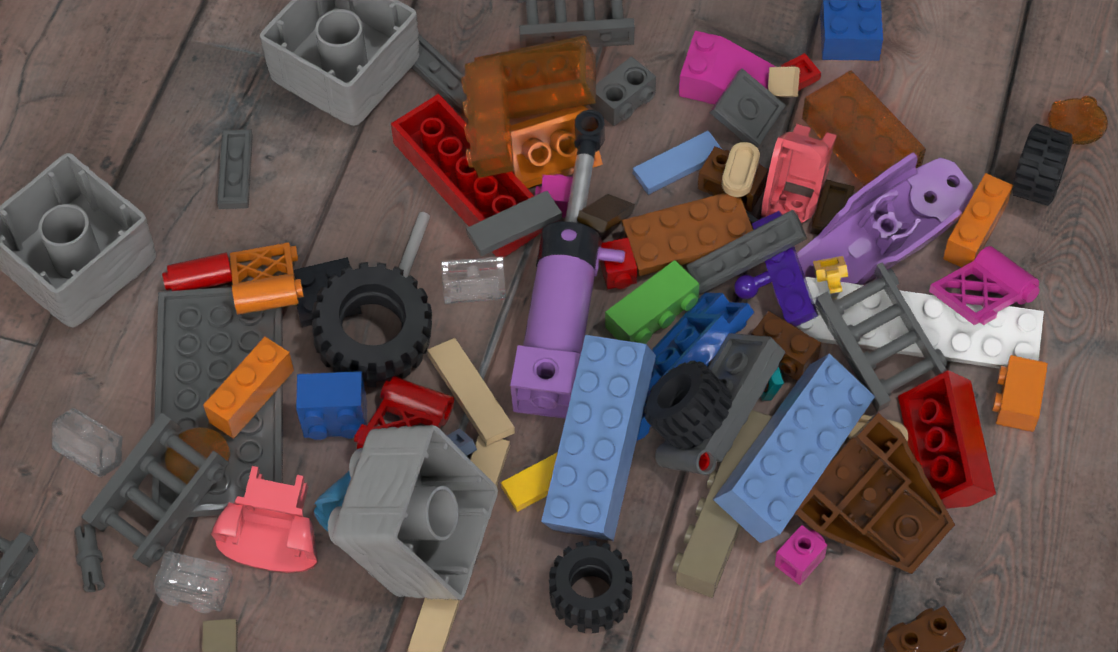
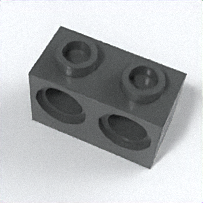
M631 56L590 88V107L602 114L604 119L615 126L620 121L630 118L634 110L643 103L647 104L653 99L656 93V76Z

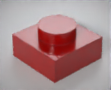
M805 53L781 65V67L800 68L798 91L821 79L820 70Z

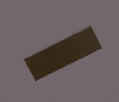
M607 194L580 210L577 221L583 225L605 232L631 215L635 204Z

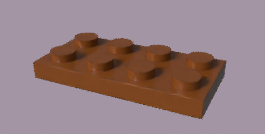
M726 192L622 220V227L626 238H629L639 276L660 271L674 260L680 265L694 262L753 231L741 197H733Z

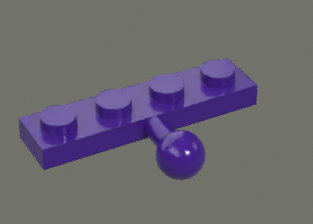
M777 211L752 223L754 230L780 217L782 213ZM794 246L766 260L765 263L768 271L755 277L743 275L734 284L736 295L747 300L753 298L760 287L772 282L785 321L795 327L819 316Z

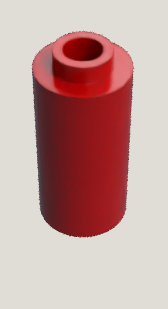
M227 252L167 265V272L162 273L165 289H172V291L197 290L232 282L231 265Z

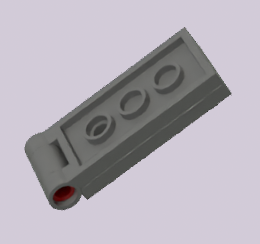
M729 333L708 367L729 388L732 394L730 399L732 406L728 410L727 418L724 419L721 427L710 438L705 439L697 446L694 444L688 449L684 447L678 449L665 440L656 450L655 458L657 464L663 468L702 475L712 473L715 469L716 461L722 462L726 453L731 449L737 434L748 420L751 410L763 394L764 388L772 374L777 370L785 351L771 337Z

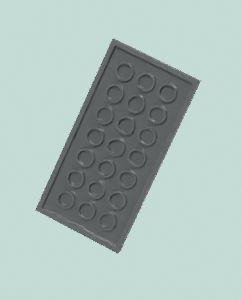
M232 287L158 292L154 422L161 413L165 414L183 428L179 433L180 439L206 458L214 450L229 462L223 477L211 486L188 517L220 515L229 502L235 503L237 496L244 497L252 466L259 467V474L263 475L264 480L283 483V384L234 439L209 423L203 406L264 337H267L283 348V307L237 315ZM171 447L159 459L160 465L186 484L189 483L199 470L198 467ZM153 476L152 500L165 510H168L179 494Z

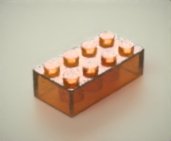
M586 35L474 58L473 105L484 124L596 103V56Z
M852 70L805 97L802 119L821 139L824 138L827 132L837 135L832 151L864 186L913 152L918 158L916 168L922 166L926 148Z

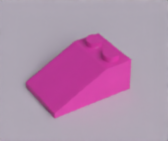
M695 31L680 74L679 96L716 104L737 71L742 68L768 90L769 68L776 66L724 37Z

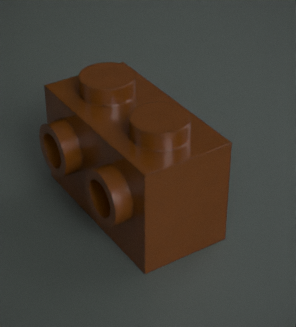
M714 146L699 171L698 190L712 196L725 193L722 188V177L729 157V150H723ZM760 163L750 192L741 197L745 210L752 212L766 187L769 169L763 167Z
M770 311L767 312L751 333V335L771 337L785 351L784 356L779 362V370L796 381L801 378L810 364L819 359L821 342Z
M944 605L936 610L933 608L924 610L916 617L915 621L907 625L902 622L890 628L887 632L883 648L886 652H962L966 637Z

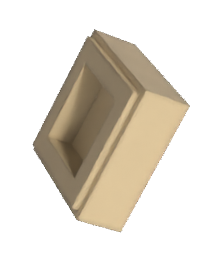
M770 67L768 91L776 97H798L800 68Z

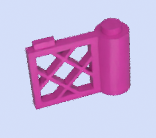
M992 246L981 250L973 262L932 283L929 289L930 293L973 325L978 323L982 325L987 324L997 318V312L1015 302L1021 305L1032 302L1040 291L1039 280ZM973 274L982 282L965 280V277ZM945 288L960 289V294L949 293ZM965 289L982 291V296L966 295ZM987 292L999 293L1003 297H988ZM966 304L981 305L983 309L974 312Z

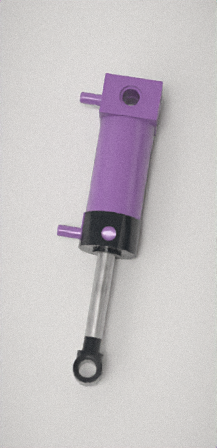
M595 110L582 111L575 119L574 145L578 150L565 222L550 223L543 228L536 261L537 270L523 346H517L510 385L513 412L566 419L584 343L594 278L598 273L599 261L624 262L625 252L623 250L601 248L602 239L600 234L577 221L579 211L585 208L587 204L595 152L600 150L605 141V121L602 114ZM587 129H593L594 131L588 132V131H585V130H587Z

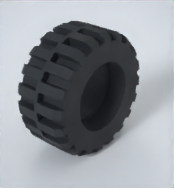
M368 262L359 263V268L354 270L351 266L341 269L340 277L337 275L331 276L327 280V288L321 287L318 292L317 302L314 303L312 311L314 346L316 352L321 353L323 364L326 367L332 366L333 373L362 372L363 381L367 382V387H376V382L384 381L385 383L398 375L401 379L410 375L411 367L417 368L422 362L423 354L427 353L432 329L431 304L427 303L428 296L423 288L417 289L418 281L413 276L409 275L405 278L403 276L404 270L396 266L393 270L386 268L387 263L377 262V267H369ZM376 304L393 311L401 320L402 328L400 333L389 342L380 345H365L353 340L345 333L342 326L343 319L350 311L359 306Z

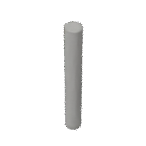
M425 212L418 214L399 268L404 270L403 276L405 278L409 276L430 219V215Z

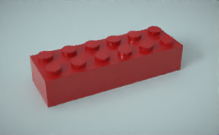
M439 93L391 123L394 145L469 227L534 197L528 188ZM543 228L492 251V253L501 260L541 234Z

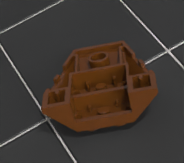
M878 412L834 456L795 512L801 520L819 534L910 574H913L955 526L937 492L932 488L925 476L922 466L907 445L908 442L904 435Z

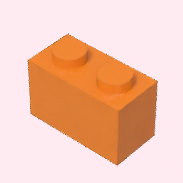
M1010 355L1007 367L1001 366L998 374L997 384L1002 385L1001 393L996 392L992 411L998 412L996 424L1034 432L1040 416L1048 363Z

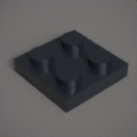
M348 257L294 270L295 280L301 279L304 297L298 298L299 304H296L302 328L312 325L313 305L317 302L318 292L321 287L327 288V280L331 276L337 275L340 277L341 269L350 266ZM361 307L353 309L345 317L362 314Z

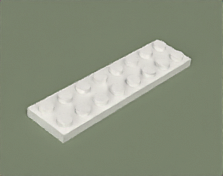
M805 277L814 304L816 297L825 292H828L832 299L835 297L840 299L864 286L841 282L843 292L830 294L827 281L817 282V278ZM883 289L844 310L842 317L847 326L850 324L855 326L893 304ZM899 290L935 350L937 348L940 349L946 361L999 369L1001 366L1007 367L1010 355L1039 361L1044 311L1008 306L997 312V318L987 324L982 325L978 323L973 325L934 295ZM966 304L974 312L983 309L981 305ZM819 312L818 317L796 327L819 342L838 345ZM898 316L861 336L860 341L857 343L860 348L876 350L909 331L901 317ZM916 343L897 352V354L924 357Z

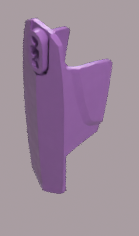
M914 152L909 154L851 196L845 207L834 216L822 232L797 252L805 277L816 278L813 261L843 256L847 265L848 277L841 278L840 282L859 285L867 284L877 278L874 272L879 263L883 262L886 269L893 267L928 245L960 219L962 212L974 194L973 185L955 162L938 158L916 168L917 155ZM947 181L953 182L955 187H950ZM935 196L932 203H928L924 199V197ZM775 293L776 300L778 302V305L780 306L777 295Z

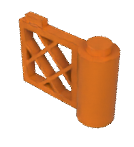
M288 242L230 253L232 293L237 315L299 304L298 298L304 297L301 279L295 280L293 262L298 261L296 246L290 247ZM283 255L278 260L271 259L272 256ZM249 260L252 261V262L249 263L247 266L238 263V262H244V261H249ZM261 265L268 267L263 272L256 270ZM277 271L287 273L285 275L272 276ZM247 276L254 278L251 281L241 282Z

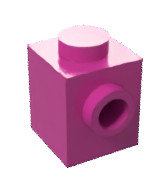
M561 174L543 175L542 186H536L535 196L548 191L561 210L562 218H566L573 177Z
M801 525L777 551L775 566L801 585L825 558L827 544L818 532L814 530L809 531Z

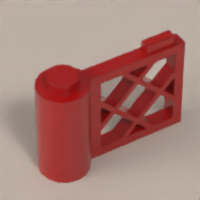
M393 377L391 381L384 383L380 394L383 401L367 426L361 424L354 436V442H357V449L363 448L368 433L376 428L411 427L421 423L427 426L434 425L440 429L441 426H445L451 415L454 397L398 377ZM386 412L398 415L401 420L386 424L383 417Z

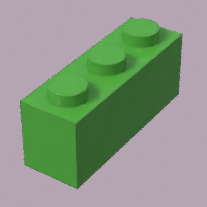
M674 260L605 312V328L617 340L646 344L653 333L660 328H667L672 324L677 315L684 310H691L697 304L700 284Z

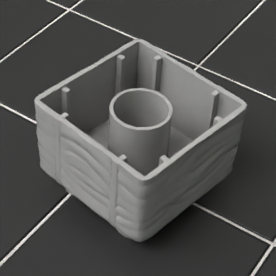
M291 0L260 33L261 45L270 78L278 85L315 107L352 126L360 124L395 84L416 63L420 56L417 13L413 8L399 0Z
M66 153L59 157L30 183L0 205V270L37 303L48 310L50 314L68 327H77L89 319L95 311L118 291L136 279L156 258L152 235L144 213L129 200L123 198L73 154Z
M401 426L399 428L389 427L371 430L366 437L363 448L357 449L351 456L349 463L351 480L342 506L336 507L330 514L328 533L331 541L366 569L386 589L398 597L462 600L468 588L488 520L491 517V512L497 498V486L437 426Z

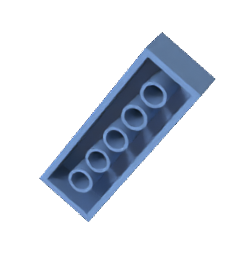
M585 335L541 521L550 529L614 541L656 357L647 344Z
M830 353L808 366L713 500L759 543L780 535L875 396Z

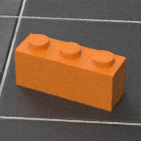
M987 173L984 174L947 241L943 260L961 268L974 261L979 252L985 247L1008 205L1013 188L1012 184Z
M264 337L203 404L209 423L234 439L294 371L290 352Z

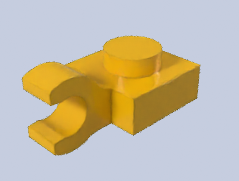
M839 256L813 261L817 282L827 281L830 294L843 292L840 281L841 278L848 277L844 257Z

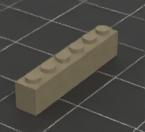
M751 410L748 420L737 434L731 449L723 458L718 471L713 470L710 474L706 487L710 489L707 498L701 497L695 513L696 516H699L695 526L690 524L684 539V543L688 545L684 554L680 552L677 554L672 571L677 572L676 585L711 598L714 597L741 525L722 509L713 498L772 416Z

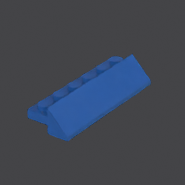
M704 293L698 299L697 304L687 311L652 349L656 357L647 397L658 380L668 373L670 369L676 368L681 363L695 360L696 362H703L708 367L709 362L715 357L729 333L735 334L747 325V320L754 314L751 306L748 303L729 302L723 293ZM644 410L637 441L644 438L649 433L651 427L645 419L646 414Z

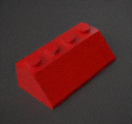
M947 370L898 395L903 424L908 431V446L922 466L925 476L932 488L937 492L945 508L969 507L996 495L971 380Z

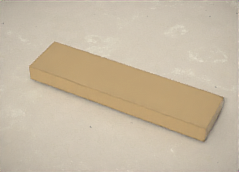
M456 338L427 349L429 359L486 446L515 433L514 425Z

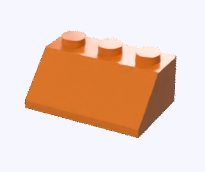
M578 104L497 129L504 158L509 169L527 188L542 184L543 175L561 174L568 176L574 173L578 150L574 145L575 119L580 112L588 110V108ZM587 129V130H585V131L590 132V131H594V130H593V129ZM599 151L595 152L593 168L603 165Z

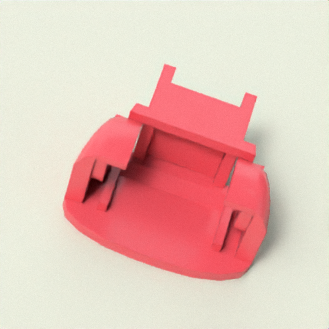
M796 124L793 132H786L777 138L769 167L761 216L767 217L777 211H780L783 215L794 210L801 223L812 217L816 211L821 189L829 172V162L837 135L827 132L822 140L810 138L811 128ZM786 182L814 189L812 197L785 191Z
M252 466L245 496H237L235 503L229 502L213 527L211 535L216 541L217 549L225 557L239 564L268 571L295 573L314 568L318 563L314 528L310 518L303 517V507L308 490L307 483H304V476L297 475L295 485L293 486L264 480L263 475L259 474V467Z

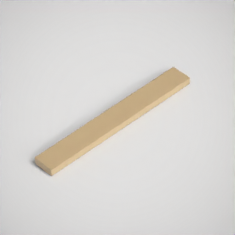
M479 435L475 445L477 450L473 452L471 461L497 486L510 448V441L501 439L486 446ZM425 598L407 652H444L460 600Z

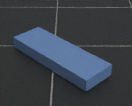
M706 131L634 167L633 175L649 195L701 169L714 146L722 148L710 132Z

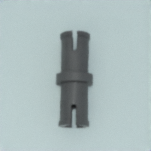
M91 524L83 525L85 532H82L81 526L74 530L79 552L76 556V561L81 566L84 591L96 592L94 584H97L99 591L105 587L100 564L103 561L102 552L98 550L95 527Z

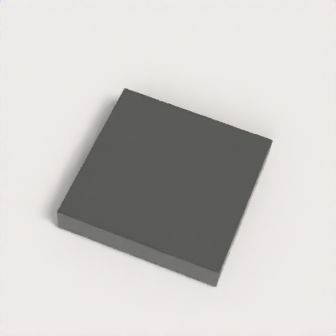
M742 68L737 71L709 113L743 142L759 147L786 105Z

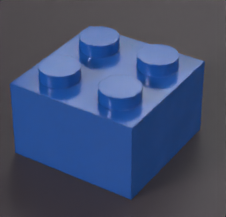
M822 0L820 11L822 60L879 61L883 43L881 0Z
M362 372L297 374L296 409L304 438L322 440L326 437L342 436L343 438L352 439L361 424L367 426V397Z

